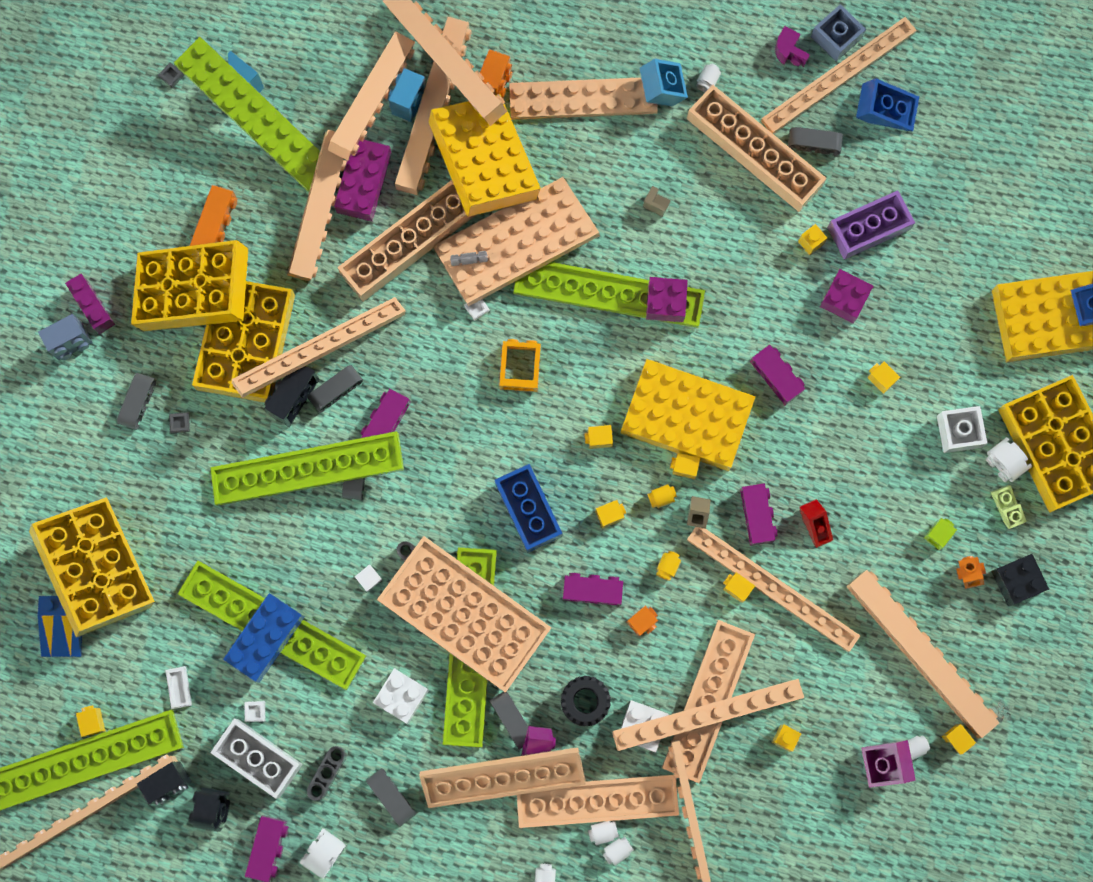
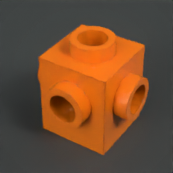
M968 556L958 561L960 568H956L958 579H963L965 589L985 585L983 574H986L984 563H979L978 557Z

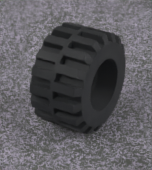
M579 676L565 686L561 696V707L567 719L579 726H592L602 721L608 714L611 697L608 688L601 680L593 676ZM580 690H591L597 697V706L590 713H582L574 705V697Z

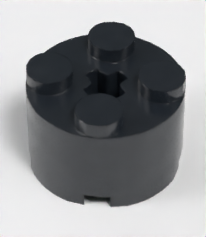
M203 787L200 791L196 790L193 796V803L195 804L193 811L189 815V823L193 824L195 828L220 832L223 829L220 827L221 823H226L230 800H227L226 796L230 795L229 792Z

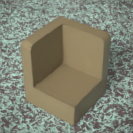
M652 186L644 200L643 207L663 217L671 201L659 195V189Z

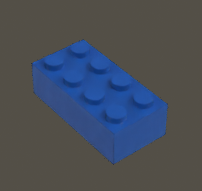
M530 464L494 480L527 553L562 537L563 533Z
M269 593L223 660L253 681L260 683L305 616Z

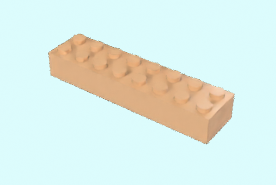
M714 85L688 111V121L798 212L823 187L827 179Z
M451 180L337 268L341 276L364 302L433 249L436 244L446 239L476 215L467 217L454 183Z

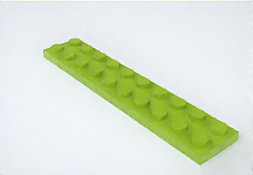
M199 37L174 62V65L309 192L320 150L206 41Z
M550 262L515 281L513 294L646 318L649 280ZM687 287L684 322H663L699 328L705 290Z
M395 431L210 467L214 502L215 505L220 506L403 471L404 466L399 433Z
M458 547L457 560L494 586L497 550ZM451 653L449 654L443 745L483 748L487 679Z
M200 561L196 562L178 592L179 596L241 631L244 630L265 599ZM302 620L281 651L283 655L345 690H348L367 657L365 654Z
M168 710L1 767L0 811L184 748L173 710Z

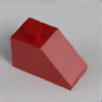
M815 499L800 506L802 520L815 547L817 548L833 541L827 511L819 501Z

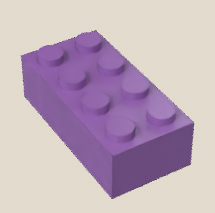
M895 191L831 220L827 228L845 260L911 230L915 221L899 191Z

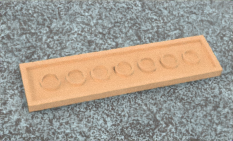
M641 78L509 83L511 120L657 114L658 112L657 104L646 102Z
M717 621L683 711L732 698L755 634L723 621ZM722 722L674 735L672 741H680L689 780L700 783ZM668 750L662 769L674 773L673 767L676 766L675 758H670Z
M578 747L420 771L419 775L428 808L586 785Z
M674 775L586 781V785L517 795L519 828L679 816L677 786Z

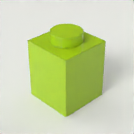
M940 518L925 535L924 539L940 550L944 548L957 529L954 528V524L950 520Z

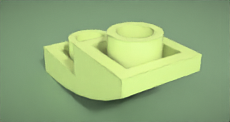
M1011 485L991 492L1008 529L1027 522L1021 505L1016 501Z

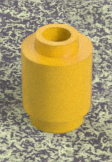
M669 484L653 489L651 493L647 494L652 508H660L674 503V498L677 497L674 487H669Z
M672 551L664 552L657 566L656 575L667 581H670L672 577L674 578L681 563L679 555Z

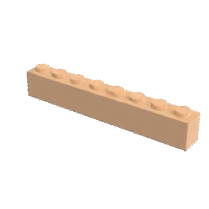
M395 31L330 140L328 151L347 161L351 155H356L359 149V141H364L368 133L366 129L373 126L376 119L374 117L375 114H380L384 106L382 102L384 99L388 100L390 88L396 86L395 81L398 74L402 73L404 68L406 69L407 59H412L415 53L413 49L415 41Z
M329 129L324 135L287 273L288 276L305 281H310L312 277L315 278L318 269V267H315L316 260H320L322 255V249H320L321 241L325 242L327 231H324L325 226L331 221L332 213H329L330 208L335 205L337 198L334 195L335 189H339L342 179L339 177L340 170L343 171L346 165L344 158L328 151L330 140L335 134V131Z

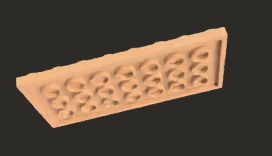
M561 177L541 188L536 200L505 207L439 242L433 249L469 307L599 237L600 234L565 179ZM479 251L487 252V262L480 263V261H477L474 264L462 265L460 263L459 266L451 265V255L458 254V256H461L464 253L476 252L478 254Z
M423 536L377 599L505 693L552 628L425 536Z

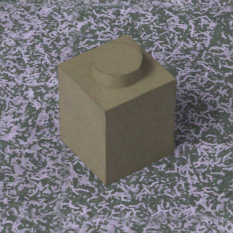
M691 496L687 525L706 529L710 514V499Z

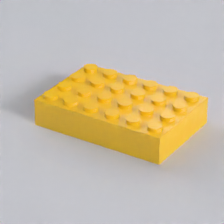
M469 101L431 110L428 123L467 217L537 199L541 188L508 111L490 126Z
M233 240L138 252L131 325L143 331L243 321L248 248L239 241Z
M1093 271L997 284L991 290L1006 362L1093 350V325L1080 327L1071 294L1072 289L1093 284Z
M246 281L243 321L206 325L192 386L198 391L242 398L233 386L232 379L283 353L295 299L293 290ZM276 381L242 399L265 403L266 399L273 395Z
M646 359L620 434L675 453L699 457L700 462L729 471L756 396Z
M1073 375L1006 403L998 409L1014 443L1027 456L1028 460L1025 461L1027 466L1031 463L1032 467L1028 471L1049 513L1093 494V413Z
M107 497L31 524L29 533L76 637L150 609L155 602Z

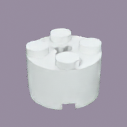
M1009 438L1003 439L987 452L988 457L986 458V461L992 468L994 466L997 467L1000 471L998 475L1005 483L1008 480L1010 482L1015 481L1032 467L1031 463L1027 466L1025 461L1028 458L1014 442L1012 444L1007 442L1010 440Z
M324 828L316 838L319 841H313L307 851L310 854L306 853L300 861V864L322 879L327 875L346 844Z

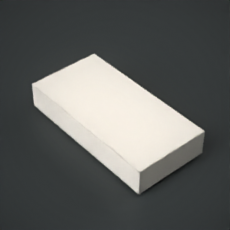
M186 666L165 670L171 709L192 706Z

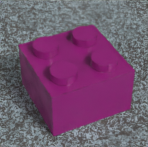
M839 269L820 307L854 323L873 285Z
M650 277L648 282L646 320L684 322L688 280Z
M908 740L861 747L869 788L916 781Z

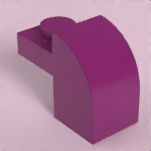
M786 26L783 27L775 45L776 57L784 65L789 59L793 65L805 67L810 54L795 47L801 34Z

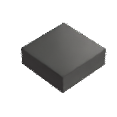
M170 62L158 76L173 88L184 77V74Z
M188 412L169 414L171 434L190 432V415Z

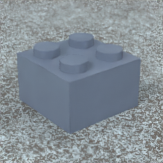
M840 4L814 27L811 38L837 62L863 38L866 28Z
M73 314L38 331L47 351L58 360L69 359L72 353L84 351L89 347V344L93 343L83 323Z

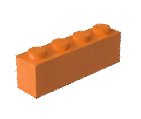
M215 185L211 186L190 246L224 241L225 227L229 226L231 222V210L235 209L237 205V198L232 190Z

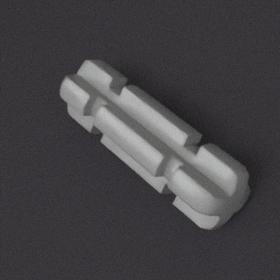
M479 251L478 254L471 252L461 254V256H458V254L451 255L450 261L452 266H459L460 263L467 265L477 263V261H480V263L487 262L488 256L486 251Z

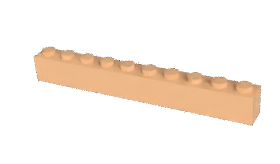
M383 0L388 9L490 126L507 112L503 106L506 102L499 94L496 96L493 94L495 90L488 82L486 84L483 83L484 77L478 70L475 72L472 70L474 66L467 58L465 60L461 58L464 55L457 47L453 49L451 46L453 42L447 35L444 37L441 35L443 31L437 24L434 26L431 24L433 22L432 18L427 13L423 14L421 12L423 8L417 1L413 3L411 0Z
M447 17L442 36L447 35L453 42V45H451L453 49L457 47L465 56L467 49L465 43L466 40H470L472 30L469 29V22ZM433 62L395 182L396 190L417 196L419 190L422 191L424 188L425 180H423L425 173L428 174L430 163L428 161L435 152V146H433L435 137L428 123L431 110L449 106L451 101L449 94L455 88L453 82L435 62Z
M868 570L862 572L846 586L848 590L977 739L983 738L999 724L995 712L985 707L982 697L972 692L969 688L971 687L969 682L965 678L959 677L956 673V667L952 663L946 662L942 651L938 647H933L929 636L925 632H920L916 627L918 626L916 621L912 617H907L903 612V606L897 601L894 602L890 597V591L884 586L881 587L877 582V576L871 571L868 572Z

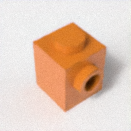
M644 606L627 623L640 637L645 632L647 634L651 633L657 627L655 623L658 621L656 619L658 615L651 607L647 608Z

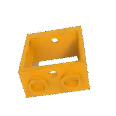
M516 339L503 341L500 390L538 392L541 344L533 340H527L526 343L518 342ZM507 349L535 351L533 380L505 378Z

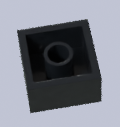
M1029 554L991 571L1008 607L1049 590L1033 554Z
M181 761L167 764L136 784L147 804H155L157 806L171 800L170 796L172 794H181L189 789L188 784L192 783Z

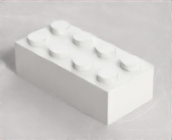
M234 719L210 752L276 799L281 797L303 765L239 719Z

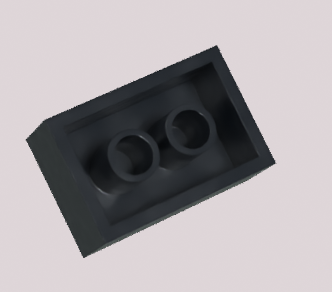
M304 366L284 376L282 380L280 379L275 386V392L264 403L266 412L272 418L290 427L307 401L308 395L314 390L320 380L316 372Z

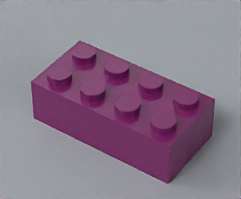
M364 140L363 142L359 141V149L356 155H351L346 163L334 208L337 214L373 222L392 153L388 145Z

